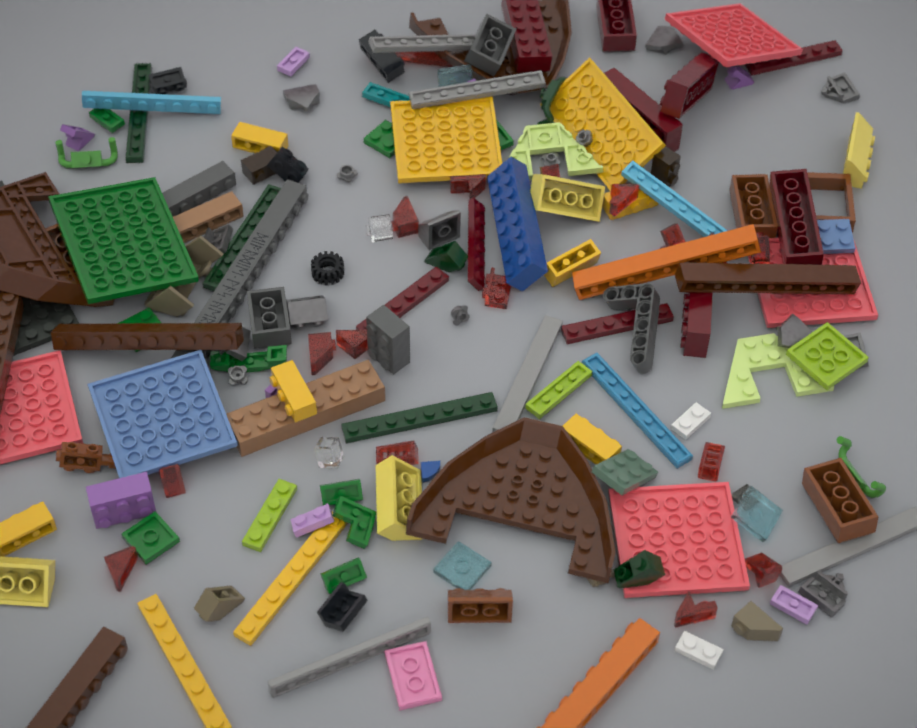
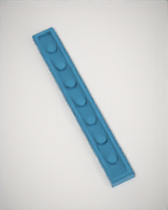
M598 353L582 360V364L592 371V377L676 468L683 466L693 459V455Z

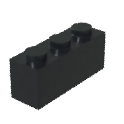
M374 29L359 39L360 49L388 83L405 73V63L400 56L397 57L395 52L373 53L368 42L369 37H383L381 33L379 34Z

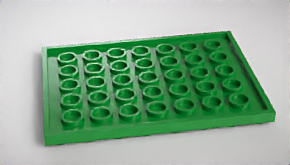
M155 177L49 196L51 209L88 304L166 289L170 286L176 287L199 282V276Z

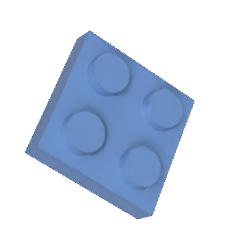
M849 219L817 220L824 254L854 253L856 248Z

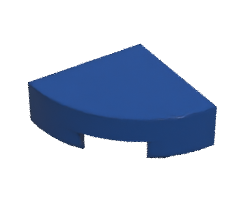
M440 460L421 462L422 482L432 480L439 473Z

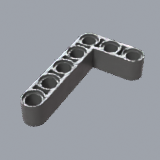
M648 283L609 287L604 291L603 298L611 309H636L630 361L640 374L648 373L653 366L660 296L653 285Z

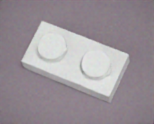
M696 402L671 424V430L687 440L711 417V412Z
M684 631L675 647V652L714 670L723 653V649Z

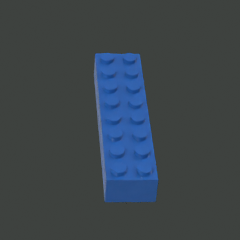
M511 156L496 170L491 172L487 176L506 283L523 292L546 274L548 269L536 210L530 193L531 185L527 166Z

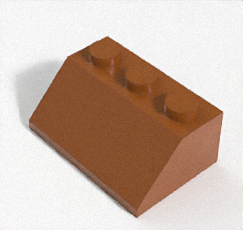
M460 588L448 590V623H512V590L503 588L495 590H484L482 588L475 590H463Z

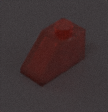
M408 196L401 200L393 212V221H390L391 229L393 232H396L398 238L418 233L419 220Z
M331 332L308 334L312 375H316L333 359V351H336V341L331 339Z

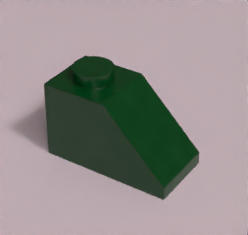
M456 241L432 249L424 262L449 273L455 270L460 271L464 268L468 255Z

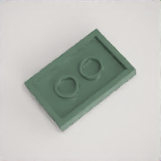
M629 449L594 465L592 469L593 474L620 495H624L653 480L658 474V471L651 464L642 460L635 452Z

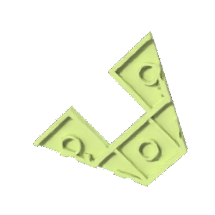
M560 122L526 126L516 148L513 149L509 158L512 156L527 166L529 180H532L533 177L530 155L563 151L565 153L568 176L603 173V166H600L593 159V156L586 152V148L576 142L572 134L565 130Z
M774 333L740 338L737 340L722 409L760 403L761 398L751 372L785 367L796 397L833 391L834 386L829 390L824 389L786 355V351L789 348L779 347L778 336Z

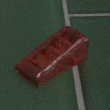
M414 440L376 447V464L387 459L383 457V452H387V458L392 455V452H395V457L410 465L419 464L418 447Z
M705 443L698 478L715 482L718 480L725 450L724 445Z

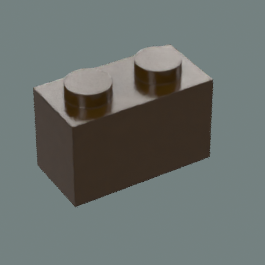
M270 146L242 159V173L253 185L275 175L276 173L267 164L277 152Z
M665 146L658 154L654 155L651 174L668 187L675 185L679 178L678 171L681 156Z

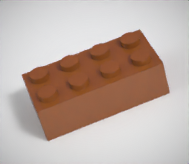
M732 175L729 191L736 229L754 224L758 239L776 238L778 224L768 175Z
M842 458L804 468L802 485L838 543L876 532L879 516Z

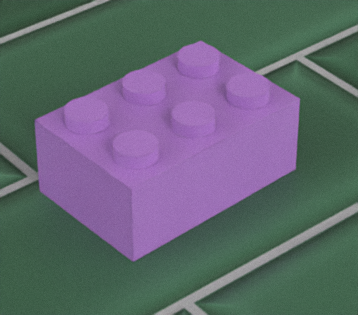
M147 472L86 486L96 529L107 528L119 523H127L142 517L145 518L156 511Z

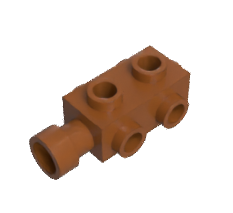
M62 442L61 450L57 449L56 461L59 462V467L66 471L83 469L86 473H94L95 471H100L101 466L116 469L111 453L102 454L103 445Z

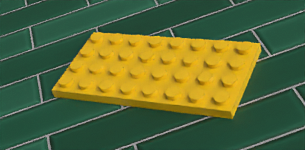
M590 57L562 83L550 106L554 122H560L565 130L572 134L575 140L581 130H589L591 132L593 140L590 145L584 147L586 152L590 153L600 166H603V173L596 174L610 191L621 188L628 181L621 176V173L632 161L643 167L655 154H658L666 146Z

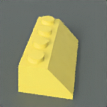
M858 112L855 114L849 137L843 174L851 175L852 187L862 189L863 182H867L869 172H866V170L870 168L871 160L868 158L872 157L873 148L870 146L874 145L875 136H872V126Z
M533 174L530 193L535 210L600 222L605 186L544 174Z
M391 455L375 465L377 534L392 541L421 540L422 538L406 535L407 518L412 503L422 493L421 470Z
M0 556V604L48 607L55 582V560Z

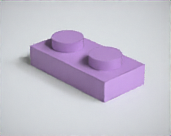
M295 47L277 65V71L292 76L310 58V52Z
M329 504L317 507L291 519L293 533L296 538L334 522Z
M782 585L779 586L770 601V605L808 625L818 608L817 604Z

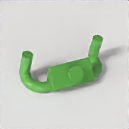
M114 137L108 139L111 156L108 159H102L101 150L71 152V161L65 160L62 140H57L55 144L59 164L65 168L112 165L118 158L116 140Z
M839 436L837 443L842 446L839 449L838 456L842 458L863 493L871 498L883 495L886 491V486L883 483L873 481L871 488L875 490L869 488L846 457L847 451L852 446L851 440Z

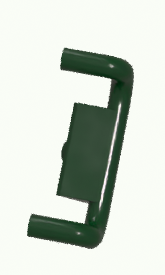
M562 76L557 80H551L547 90L545 88L541 90V110H543L547 119L539 121L537 125L553 123L554 116L550 111V106L560 86L567 79L566 77Z

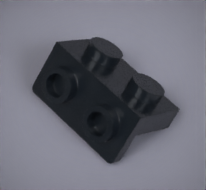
M181 67L148 75L154 94H167L174 90L178 92L187 87V80Z
M283 146L267 164L285 182L290 180L299 183L309 170L303 161L298 160L289 149H285Z
M340 582L319 608L317 614L326 627L344 632L368 600L364 594L349 591L346 584Z

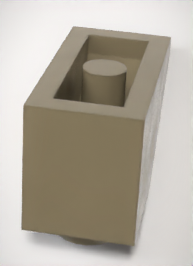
M232 585L205 588L194 609L204 621H217L240 605L245 598Z
M752 601L734 615L731 625L738 635H742L746 640L778 641L783 631V627Z

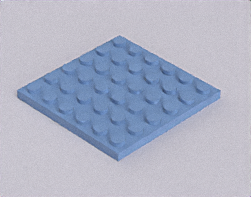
M202 350L88 384L119 478L147 472V475L238 446Z

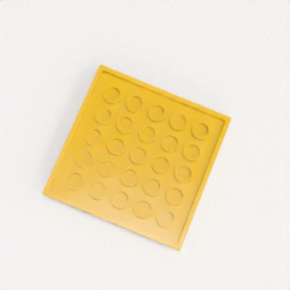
M493 96L412 109L410 101L390 102L398 183L487 179V176L502 164Z

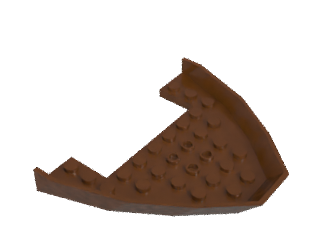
M538 0L553 56L550 71L542 72L546 83L545 89L548 88L551 80L556 79L567 54L572 34L569 0ZM414 12L410 13L409 28L417 36L449 35L441 18L418 21ZM509 45L504 60L495 76L465 62L464 60L469 50L434 51L441 59L470 77L475 78L477 81L528 73L517 72L511 45ZM543 88L532 89V90H526V91H520V92H514V93H507V94L510 95V96H512V95H517V94H522V93H528V92H533V91L542 90Z
M43 172L0 187V291L36 301L89 307L112 306L115 299L93 304L87 303L74 267H68L30 204L33 201H49V196L59 194L48 174Z
M524 417L486 435L447 462L412 503L407 518L406 535L446 544L455 514L468 515L575 541L568 574L609 583L616 551L607 499L595 475L592 473L587 459L563 426Z

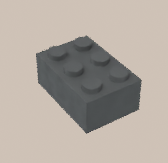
M486 14L479 25L464 61L495 76L504 60L516 28Z
M284 287L247 291L254 349L292 344Z
M382 305L366 317L367 352L372 359H376L385 370L390 371L394 375L410 363V326L385 305Z

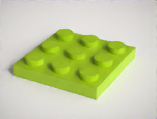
M828 322L786 351V355L826 390H829L867 363L869 359L865 353Z

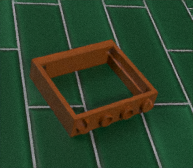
M807 172L811 190L844 191L847 216L816 215L817 220L849 219L853 233L856 217L851 175Z

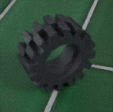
M324 251L323 255L321 252L318 253V256L315 255L314 259L311 260L312 278L316 282L319 280L321 285L325 282L327 286L330 282L331 285H334V281L340 282L344 275L343 258L339 257L338 253L334 255L333 251H330V254ZM325 266L334 267V268L331 269V270H323V269H321V268H323V267H325Z

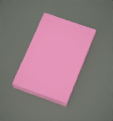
M426 641L384 650L399 711L442 701V695Z

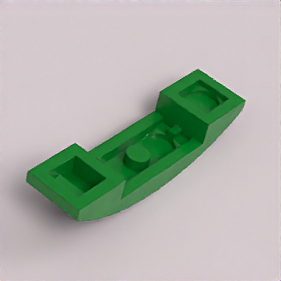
M287 345L268 346L265 352L247 353V357L243 361L236 359L226 352L220 355L219 351H211L210 369L228 372L230 367L243 365L247 368L246 373L269 370L274 366L287 362Z

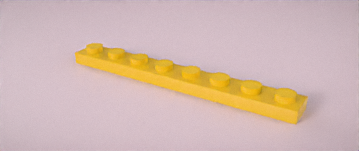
M333 516V523L314 530L233 631V635L236 638L252 646L347 526V522Z
M154 594L138 602L139 610L204 727L232 728L158 595Z

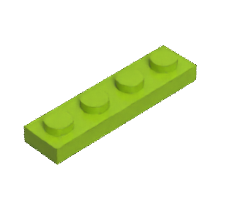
M577 361L528 401L525 409L540 420L592 376V371Z
M282 479L277 480L244 536L242 546L258 552L263 550L296 493V484Z

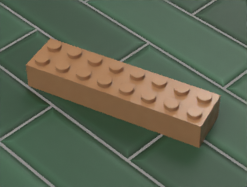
M369 359L306 383L316 401L317 414L295 422L292 416L287 415L284 401L280 402L277 394L226 413L241 457L384 402L385 386Z

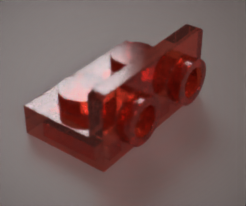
M491 267L490 274L487 273L485 279L487 288L483 287L482 292L485 306L507 309L512 286L506 283L505 276L496 275L495 268Z

